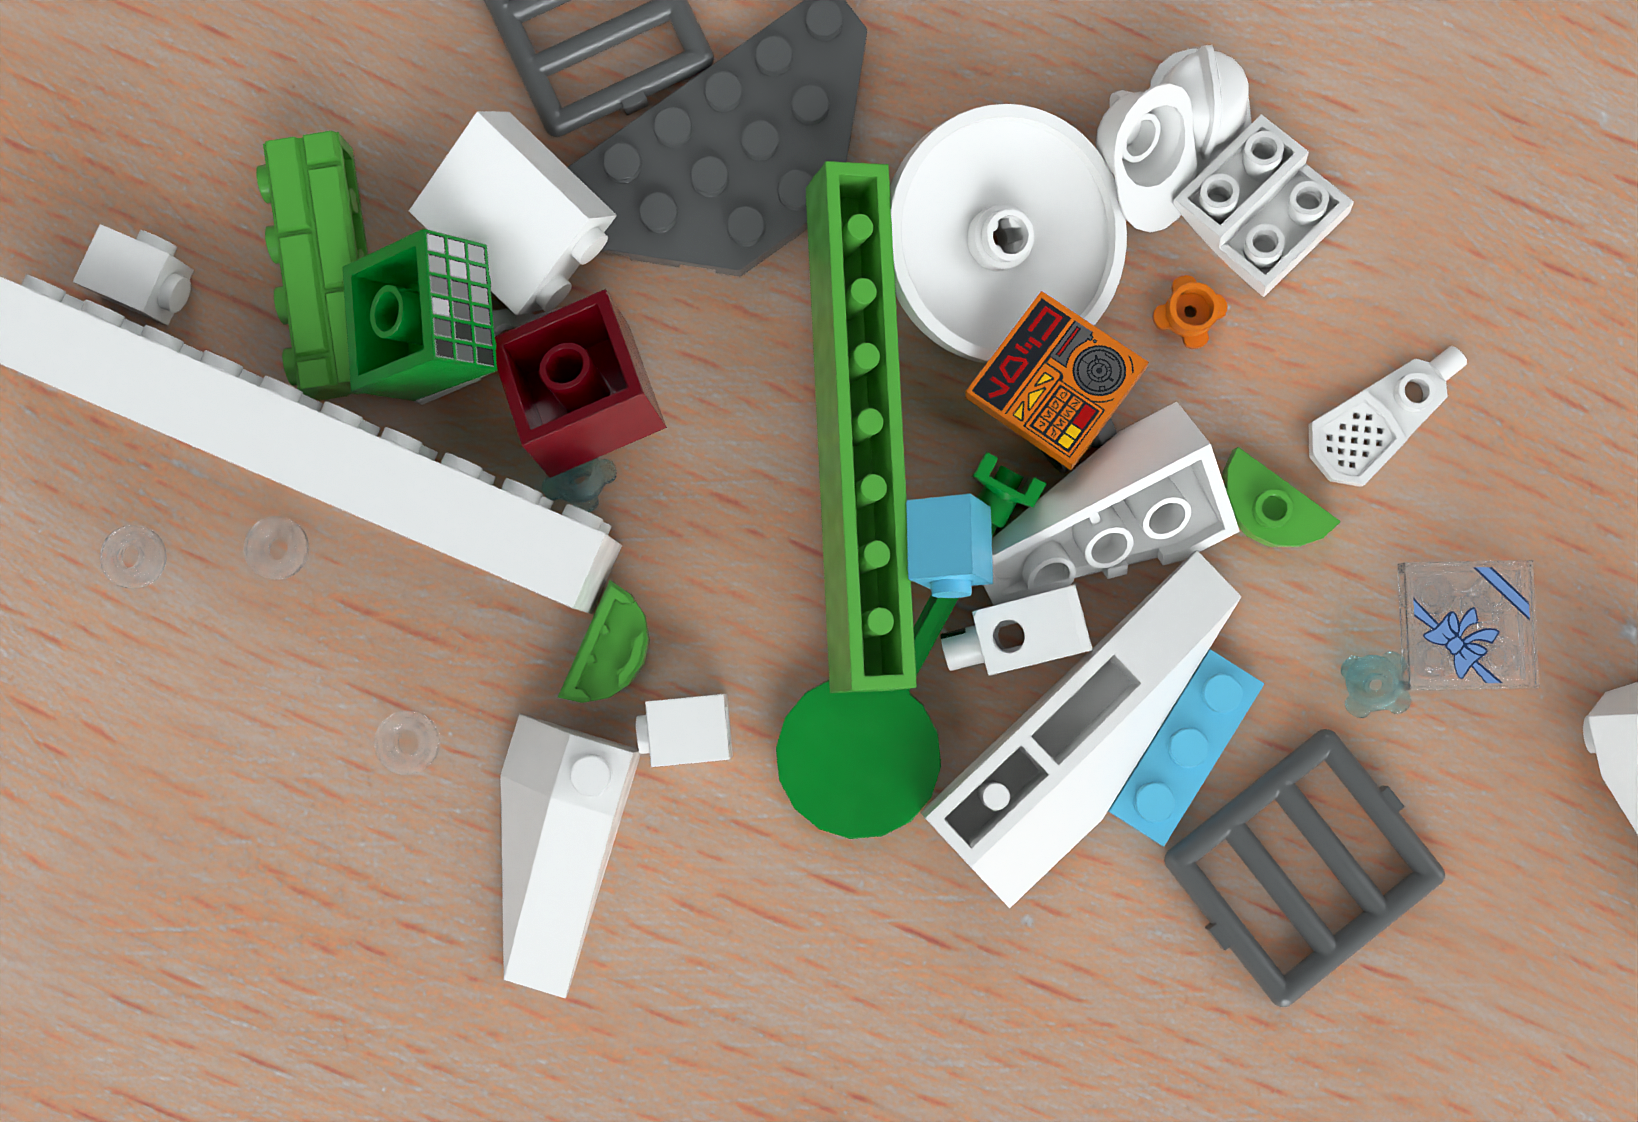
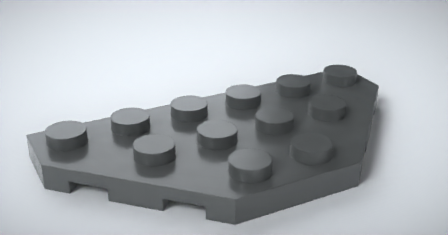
M803 0L567 167L617 215L604 232L608 236V240L600 252L628 256L630 260L673 267H680V265L712 269L718 274L741 277L807 230L806 186L825 161L847 162L867 40V28L846 0Z

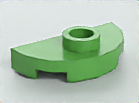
M1237 447L1232 450L1223 469L1222 480H1224V486L1237 525L1247 537L1268 547H1300L1324 538L1341 522L1241 448Z
M611 580L605 589L558 698L580 703L611 698L631 685L645 665L650 643L646 616L633 595Z

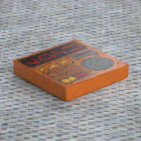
M1041 291L965 391V398L1069 470H1072L1145 372L1149 362Z

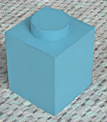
M972 494L906 500L909 580L931 589L932 596L937 598L968 597L972 595L971 586L993 584L991 507Z

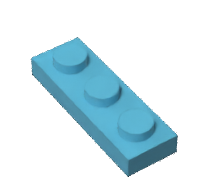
M1209 649L1108 812L1159 845L1165 846L1261 691L1264 683Z

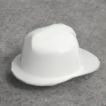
M1204 45L1199 49L1191 48L1172 54L1158 66L1150 82V87L1167 82L1180 86L1191 99L1193 135L1197 159L1196 177L1252 124L1249 83L1244 70L1232 57L1214 51L1213 45Z
M1168 82L1154 85L1145 92L1133 93L1120 90L1112 93L1110 96V108L1104 114L1097 129L1096 149L1115 176L1118 201L1124 218L1134 228L1151 233L1166 229L1181 216L1173 205L1174 198L1197 175L1191 99L1182 87Z

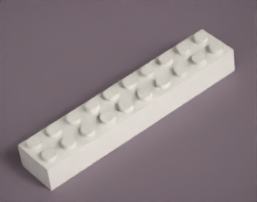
M26 274L21 285L0 277V364L564 605L593 614L622 547L621 544L608 536L612 526L603 522L602 518L570 504H566L562 515L550 510L554 501L542 496V493L508 478L505 479L501 489L492 486L496 478L495 476L483 471V468L445 452L441 463L435 461L438 452L422 445V442L391 428L385 427L379 438L377 435L381 429L380 427L363 420V417L327 401L323 404L283 382L268 376L262 378L243 369V366L207 350L203 353L165 332L148 325L140 326L125 319L123 315L89 300H85V302L66 294L64 290Z

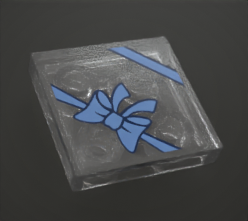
M1533 560L1403 562L1397 564L1403 690L1540 688Z

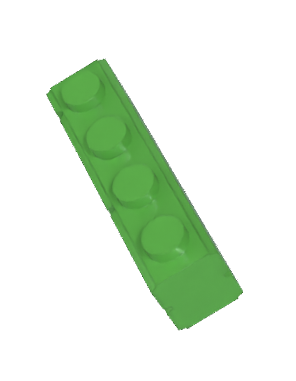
M332 130L306 134L302 138L288 137L265 141L263 149L266 164L257 166L256 176L263 200L272 205L274 225L265 228V240L272 261L275 264L280 263L283 286L275 287L274 304L281 323L289 325L292 347L283 350L282 360L285 375L292 386L297 385V389L302 391L304 395L319 401L346 397L350 394H364L351 392L342 269L343 266L368 255L353 148L339 132Z

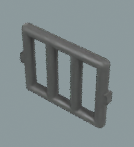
M484 0L546 132L553 137L564 136L622 108L626 115L649 106L648 96L706 70L714 61L713 52L688 0H651L538 53L535 52L522 23L572 0ZM671 21L685 50L684 52L562 108L548 79L549 76Z
M1322 729L1315 733L1169 849L1164 857L1168 870L1210 922L1205 926V929L1220 948L1227 950L1230 947L1270 1000L1279 1007H1288L1441 885L1445 879V871L1441 864L1399 813L1405 807L1389 786L1382 785L1378 787L1338 735L1329 729ZM1324 760L1413 871L1384 895L1295 784ZM1274 800H1276L1363 910L1361 914L1334 935L1246 824L1247 821ZM1225 839L1313 950L1310 955L1285 975H1283L1196 864L1198 860Z

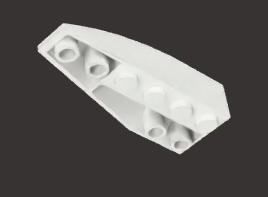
M1198 551L1193 552L920 812L1009 908L1104 818L1241 599V595Z

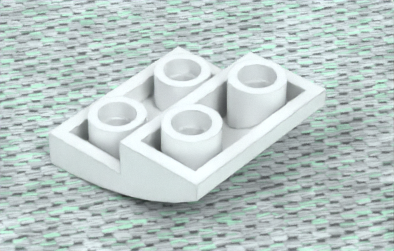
M1261 114L1174 198L1173 205L1204 242L1235 273L1264 297L1350 213L1354 201L1306 164L1309 151Z

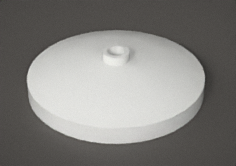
M1017 104L987 105L961 113L936 126L912 147L901 162L890 185L895 295L912 322L933 342L962 358L987 363L1041 291L1093 325L1097 323L1111 302L1122 275L1127 248L1126 218L1123 216L1118 201L1114 176L1101 154L1081 132L1061 118L1034 107ZM993 232L998 238V245L994 242Z

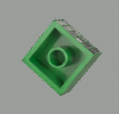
M423 228L342 267L351 392L416 401L497 371L491 279L486 244Z

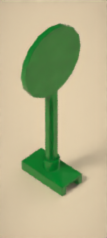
M986 452L972 477L982 484L976 498L991 507V530L993 536L997 526L1002 529L1005 527L1017 503L1034 507L1046 483L1035 477L1027 478L1023 488L1018 492L1017 489L1024 477L1001 465L994 479L991 478L989 475L998 458ZM932 594L930 595L913 627L916 676L959 598L933 597ZM829 680L806 691L786 715L776 746L779 781L794 809L818 829L848 839L882 837L910 823L931 799L941 769L938 731L923 703L910 693V689L830 693Z

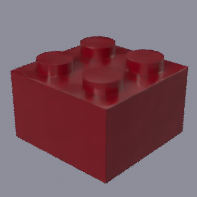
M606 289L495 337L497 370L521 445L549 478L667 428L630 326Z

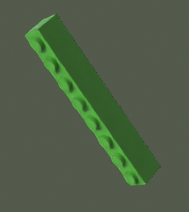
M825 161L806 186L829 688L830 693L893 691L917 688L911 580L908 579L907 502L889 164Z

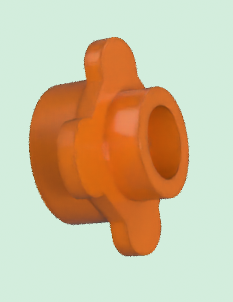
M1182 275L1172 282V294L1165 304L1159 305L1154 309L1152 319L1154 325L1159 330H1171L1180 336L1187 348L1199 349L1208 342L1209 329L1216 320L1222 319L1226 315L1228 306L1225 298L1220 294H1216L1209 286L1198 283L1190 275ZM1186 307H1192L1195 310L1194 317L1190 318L1185 315L1184 310Z

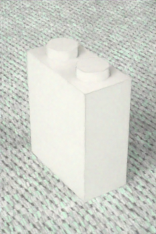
M496 111L476 112L409 210L428 230L486 244L491 291L516 316L540 310L548 312L558 306L570 292L572 284L568 280L578 266L591 261L605 246L608 236L604 232L617 216L510 112Z

